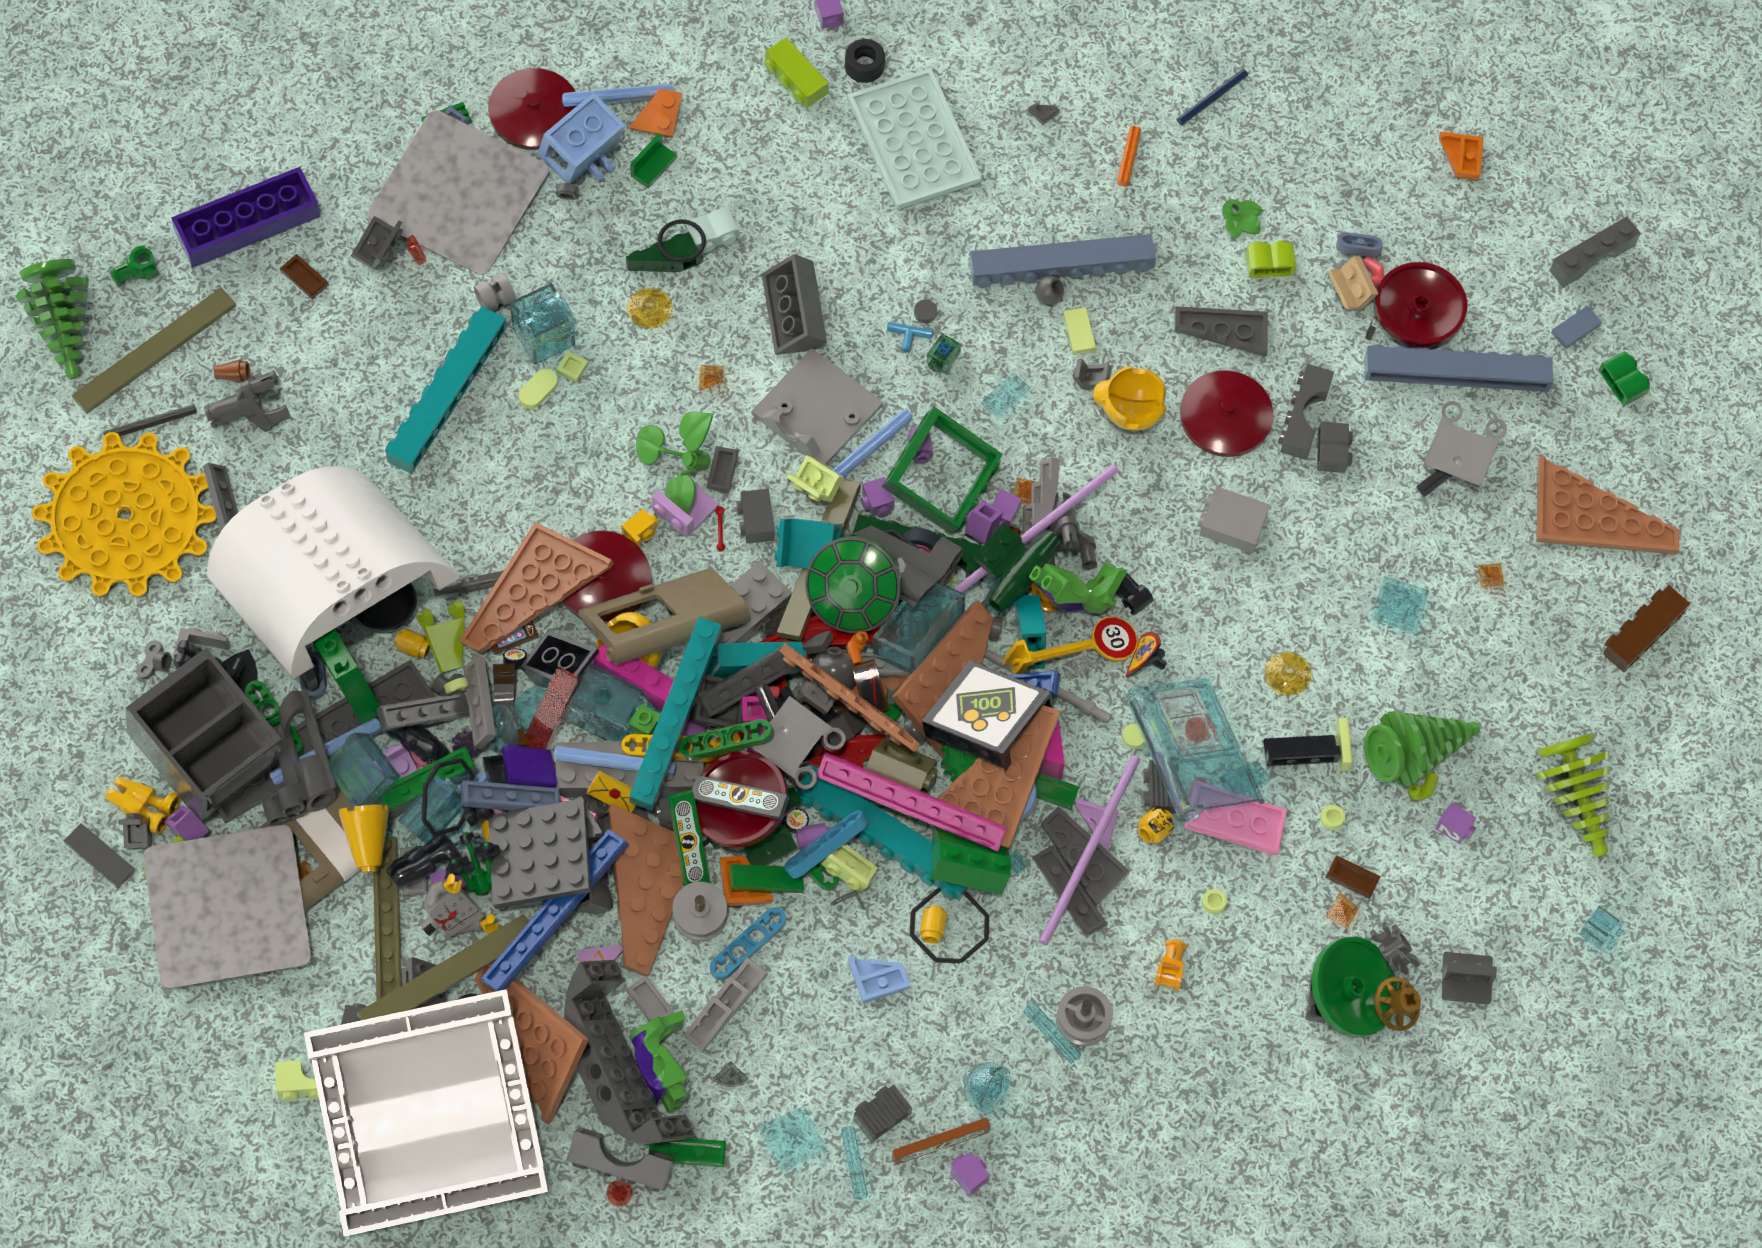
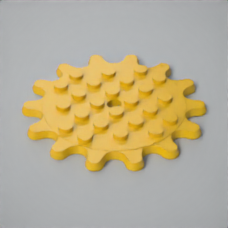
M109 432L103 437V449L97 454H90L80 446L72 447L69 450L68 457L73 464L69 473L58 474L56 472H49L44 475L43 484L53 491L54 498L48 504L35 506L32 509V517L36 521L50 524L51 532L39 540L37 548L44 555L53 553L64 555V564L58 571L59 577L62 580L70 582L81 574H88L92 577L91 590L96 596L103 597L108 593L113 584L124 582L128 585L129 591L133 596L141 597L147 591V580L153 575H162L167 581L172 583L180 580L182 570L177 562L182 555L202 556L205 554L207 544L196 535V529L200 525L213 523L217 517L213 506H204L198 501V496L209 489L205 473L191 476L184 471V466L190 459V452L187 448L179 447L172 453L163 455L157 451L158 439L154 433H145L141 436L137 445L126 447L122 444L121 438L117 433ZM130 511L132 514L128 520L119 518L120 513Z

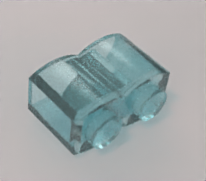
M1599 905L1579 935L1604 953L1606 949L1611 951L1617 944L1619 938L1624 933V930L1621 929L1624 923Z

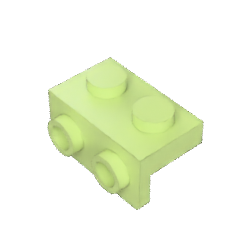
M806 455L796 476L788 473L786 477L793 482L792 486L802 492L808 491V497L820 503L822 500L832 502L844 479L843 476Z
M846 844L835 850L821 863L828 873L838 876L846 882L850 889L860 893L868 887L871 878L878 869L877 866Z

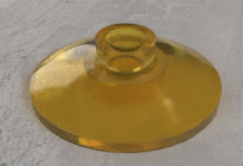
M657 288L640 289L633 293L627 302L628 317L635 325L645 329L661 327L668 322L673 312V304L670 297ZM651 302V303H653L654 305L651 306V307H648V306H646V303Z
M1285 651L1273 655L1267 661L1264 668V677L1268 686L1276 693L1294 696L1302 693L1309 686L1312 671L1309 663L1301 655ZM1285 668H1291L1293 672L1287 673Z

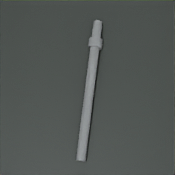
M986 648L985 659L1012 672L1009 664L1002 665L1001 661L1004 657ZM1059 687L1057 697L1080 708L1081 712L1088 716L1093 715L1106 723L1109 722L1112 714L1096 707V703L1088 699L1085 701Z

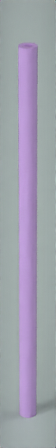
M1111 465L1020 537H1022L1024 545L1118 473L1119 469L1117 466ZM980 567L951 590L952 595L957 598L987 575L988 572Z
M1131 756L1039 939V943L1042 945H1048L1140 762V758L1137 756Z

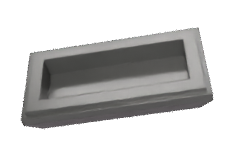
M716 446L706 486L707 489L730 492L739 450Z

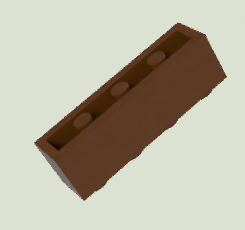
M1670 585L1663 591L1661 589L1657 590L1651 597L1652 602L1648 606L1643 604L1635 613L1637 617L1633 621L1628 619L1621 626V632L1617 636L1611 635L1604 643L1606 649L1603 655L1622 672L1625 673L1689 608L1691 603Z

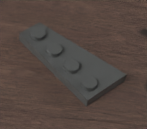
M1179 306L1175 308L1174 331L1261 356H1267L1268 312Z
M1058 806L1042 821L1041 826L1073 873L1091 835ZM1099 843L1079 883L1094 905L1097 906L1129 875L1130 871Z

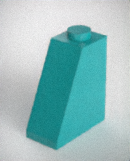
M1021 596L1015 601L1018 641L1025 640L1029 651L1046 649V628L1040 596ZM1045 660L1036 662L1034 665L1029 666L1027 670L1044 669Z

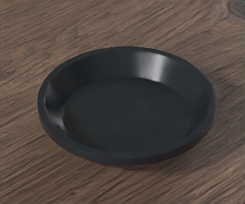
M411 582L355 617L365 627L375 631H391L400 628L412 618L417 607V594Z

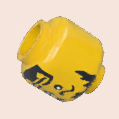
M1152 808L1138 821V833L1147 843H1161L1174 830L1173 816L1165 809Z

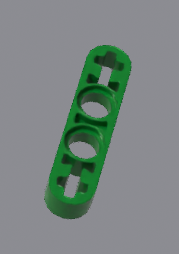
M252 681L248 683L245 687L247 698L274 729L281 723L279 719V705L263 682ZM257 690L260 692L263 700L259 702V699L252 691ZM267 706L275 708L274 713L269 716L263 715L262 710ZM290 724V731L298 757H300L304 751L303 744Z
M754 720L684 737L679 744V750L686 759L698 760L766 744L773 739L774 729L767 720ZM761 727L767 730L764 731V736L758 734L761 731ZM736 732H744L745 736L741 742H733L732 738ZM712 738H721V743L718 747H709V742ZM693 743L696 747H694L693 752L690 753L687 749H689L690 744Z

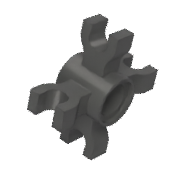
M1386 922L1381 924L1385 932L1378 934L1374 929L1370 931L1374 941L1381 943L1379 950L1395 973L1399 971V964L1405 975L1409 973L1406 966L1409 963H1413L1416 967L1421 965L1416 955L1409 953L1412 951V948L1396 924L1392 926V932Z

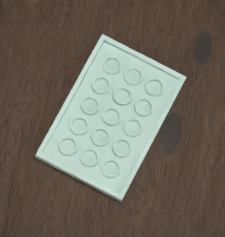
M932 68L847 94L849 105L897 210L981 183L982 177Z

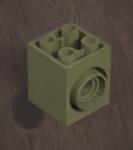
M885 738L873 749L866 767L869 771L928 795L930 791L927 789L934 782L938 773V769H935L937 760L925 756L918 751L914 752L904 744L899 746Z

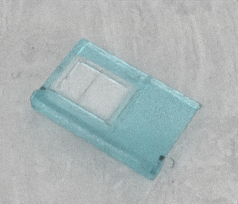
M1201 678L1144 687L1134 686L1129 689L1125 698L1181 822L1197 818L1205 809L1250 802L1264 804V798L1210 679Z

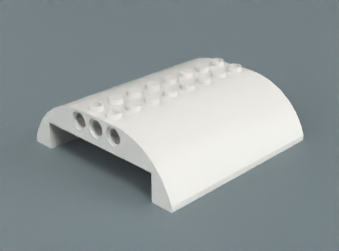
M342 466L316 468L302 473L243 508L227 523L217 537L207 566V577L292 679L314 667L305 648L306 645L425 574L436 588L441 590L460 578L450 564L370 478L359 471Z
M507 990L304 1033L308 1056L313 1064L341 1206L339 1213L344 1236L548 1192L536 1123Z

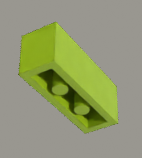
M787 37L765 51L764 64L767 70L771 73L774 72L778 76L781 85L784 88L788 87L793 92V97L799 104L803 103L808 108L828 94L829 83Z

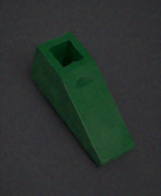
M689 232L676 234L671 239L662 242L666 252L677 258H687L698 251ZM657 242L649 248L633 251L626 256V268L628 271L680 273L701 264L700 256L690 262L679 263L671 261L660 252Z

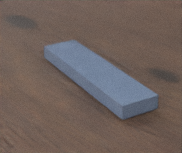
M465 780L461 783V800L464 807L515 811L560 803L559 788Z

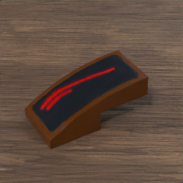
M872 659L855 664L853 674L860 697L880 711L889 709L875 660Z

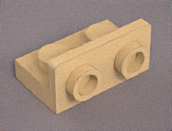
M1353 256L1341 269H1331L1328 272L1346 310H1362L1378 295L1361 256Z

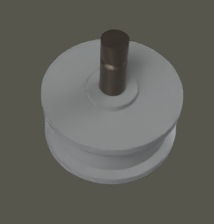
M706 882L690 883L684 886L674 898L672 908L673 921L679 933L687 939L707 941L716 937L725 927L727 921V902L723 893L716 886Z

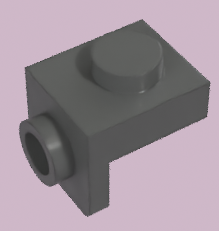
M1078 359L1073 371V377L1082 389L1091 390L1099 382L1110 379L1112 368L1109 364L1087 365L1083 359Z
M128 813L126 818L118 820V824L123 825L124 848L151 847L150 817H141V813Z

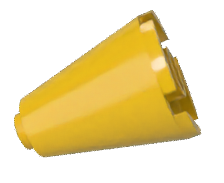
M382 805L354 806L353 811H348L347 808L339 809V816L357 869H361L362 873L376 872V867H380L382 864L389 813L388 805L383 807Z

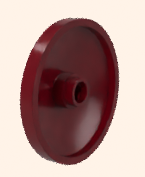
M542 68L518 70L504 77L495 86L490 95L488 112L491 125L498 136L508 144L526 150H539L543 135L577 107H565L562 102V95L576 91L568 80L553 71Z
M1426 262L1402 264L1388 272L1378 286V295L1374 301L1377 319L1382 328L1391 337L1403 344L1421 348L1441 345L1452 339L1459 332L1465 321L1468 308L1465 291L1457 278L1440 266Z
M1213 371L1197 378L1185 391L1180 406V421L1188 438L1203 451L1221 457H1235L1255 450L1265 441L1273 423V406L1265 389L1253 378L1235 371Z
M592 531L576 537L573 541L611 559L614 564L610 569L563 599L562 602L570 612L579 617V610L637 592L639 588L650 585L651 570L644 552L628 537L612 531ZM643 603L600 616V618L607 624L622 613L636 612Z
M736 752L725 755L712 762L700 775L788 795L787 784L780 770L769 759L756 753ZM695 802L700 830L711 841L725 847L739 848L756 844L768 837L782 821Z

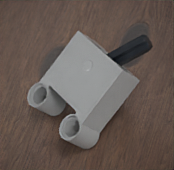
M1456 401L1445 403L1441 411L1442 419L1423 463L1437 470L1417 485L1416 488L1424 497L1451 476L1481 487L1498 442L1506 434V423L1498 418L1491 419L1486 425L1485 430L1488 436L1486 438L1453 425L1452 423L1457 422L1462 417V407ZM1454 405L1459 409V414L1456 418L1451 419L1446 416L1445 410L1448 406ZM1497 422L1503 426L1502 434L1494 436L1490 433L1489 427L1492 423Z
M763 684L757 687L755 692L768 722L774 729V737L770 742L751 747L750 750L774 763L782 774L793 781L794 786L798 790H809L815 785L816 773L809 767L799 768V765L820 737L822 738L821 743L823 747L828 751L834 752L844 745L845 734L841 729L829 726L790 696L779 709L769 685ZM834 733L838 735L840 739L839 745H830L827 741L828 734ZM800 773L809 774L811 778L809 785H802L799 782L798 776Z

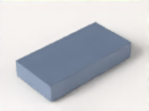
M1586 306L1553 328L1551 333L1567 349L1600 327L1602 321Z

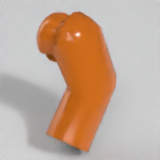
M863 631L854 634L846 647L854 665L863 662L860 653L869 639L868 634Z

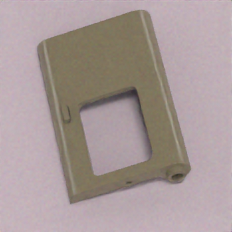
M713 568L701 570L655 586L652 584L639 588L637 592L579 610V617L608 647L606 648L607 658L610 662H614L615 665L689 642L698 616L721 624V631L750 621V611L747 603ZM652 599H660L675 615L620 634H615L600 618V616Z

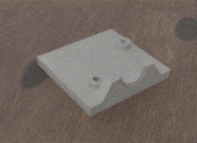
M811 348L751 411V414L805 456H811L827 466L883 406V401Z

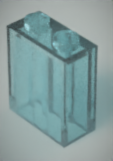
M353 733L349 735L345 740V744L330 756L329 764L334 780L353 807L375 805L401 777L370 734Z
M436 776L428 786L426 819L434 830L438 831L446 829L461 812L462 800L461 789L448 778L443 781L440 777ZM422 792L398 821L426 844L432 839L433 835L421 820Z

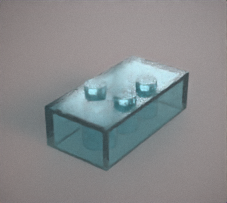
M937 584L915 607L903 600L873 636V656L912 674L965 612V594L951 587H942Z

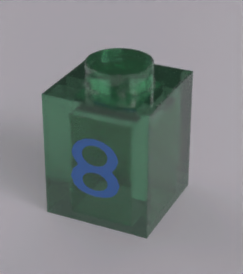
M942 333L928 351L926 364H928L932 371L936 373L941 372L946 375L961 355L962 344Z

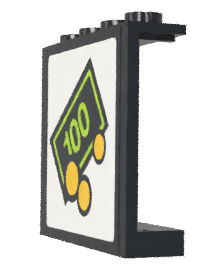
M969 660L923 718L922 724L926 737L1007 770L1012 763L1009 749L1043 705L1053 709L1054 705L1051 693L1045 688L1036 687L1025 680L1013 678L1005 672H998L982 663L978 664Z

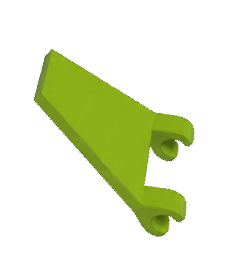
M456 601L447 607L448 613L454 619L434 625L433 614L430 609H425L416 615L418 623L424 629L440 673L462 667L463 645L459 640L464 634L465 612L461 601Z

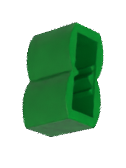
M1626 351L1602 362L1598 369L1622 406L1647 395L1650 389L1648 377L1637 369L1635 358Z

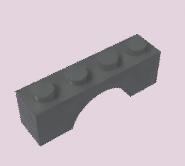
M1626 216L1554 258L1550 272L1564 288L1581 278L1594 264L1609 255L1619 256L1636 246L1641 233Z
M1307 364L1305 372L1300 371L1297 384L1301 386L1299 392L1294 390L1290 403L1294 405L1293 411L1288 410L1284 424H1288L1287 431H1281L1278 441L1279 444H1282L1281 453L1304 460L1308 459L1316 430L1306 422L1303 411L1312 403L1326 401L1334 371Z
M578 1127L573 1135L567 1161L573 1162L572 1165L574 1167L596 1169V1173L602 1176L610 1177L612 1174L621 1177L620 1180L625 1183H641L645 1185L646 1189L659 1192V1190H664L668 1185L676 1156L651 1149L645 1157L638 1161H621L608 1151L602 1133Z

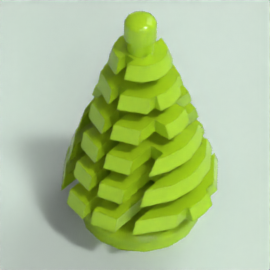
M1593 733L1538 749L1537 752L1541 758L1560 754L1563 757L1564 764L1535 773L1538 780L1568 771L1570 778L1545 785L1544 788L1547 792H1552L1573 786L1574 792L1553 798V800L1559 805L1577 799L1579 806L1562 812L1566 817L1581 813L1583 820L1572 823V826L1575 830L1586 827L1588 834L1582 835L1581 838L1584 842L1591 841L1592 850L1596 857L1606 855L1608 848L1604 843L1603 837L1608 836L1609 828L1600 829L1599 823L1609 820V812L1596 815L1594 809L1608 805L1609 797L1591 801L1590 795L1609 789V781L1587 787L1585 781L1609 774V766L1582 773L1581 767L1608 759L1609 751L1578 759L1577 748L1593 743L1595 740Z

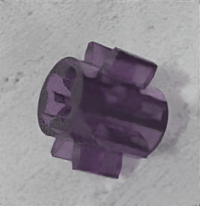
M463 730L452 738V742L455 743L452 747L453 752L465 746L472 759L482 752L480 748L474 747L472 731L467 732Z

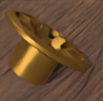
M1399 977L1385 979L1377 987L1374 1002L1376 1012L1381 1021L1390 1029L1397 1031L1407 1030L1415 1025L1421 1010V998L1415 988L1408 981ZM1390 982L1400 983L1397 991L1391 986ZM1384 986L1387 993L1391 995L1390 998L1380 997ZM1380 1003L1390 1005V1008L1384 1015L1380 1009ZM1394 1013L1397 1014V1025H1394L1387 1020ZM1404 1015L1412 1019L1405 1026H1403Z

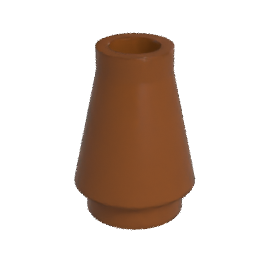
M239 359L215 365L214 377L215 379L243 382L250 378L249 362Z

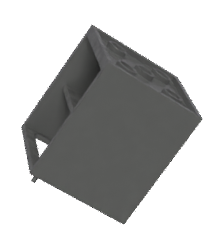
M207 648L126 707V733L201 822L279 764L282 739Z

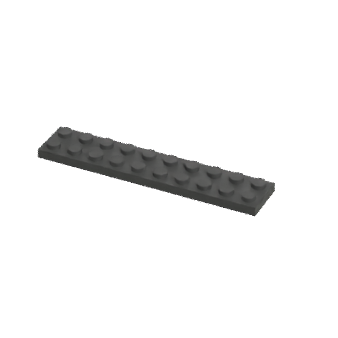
M411 659L368 684L380 706L436 697ZM346 697L315 714L323 744L362 725ZM306 721L293 727L303 744L304 751L302 755L314 750ZM383 730L328 758L329 763L382 733ZM280 762L217 810L225 824L264 802L270 797L272 792H277L285 787L284 781L275 785L269 774L271 771L281 767Z

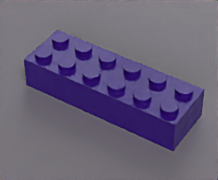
M297 167L173 216L171 220L176 236L193 268L321 216L315 195L301 167Z

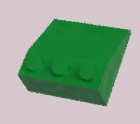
M932 825L930 879L1002 895L1011 876V857L1008 849L1000 847L999 851H995Z

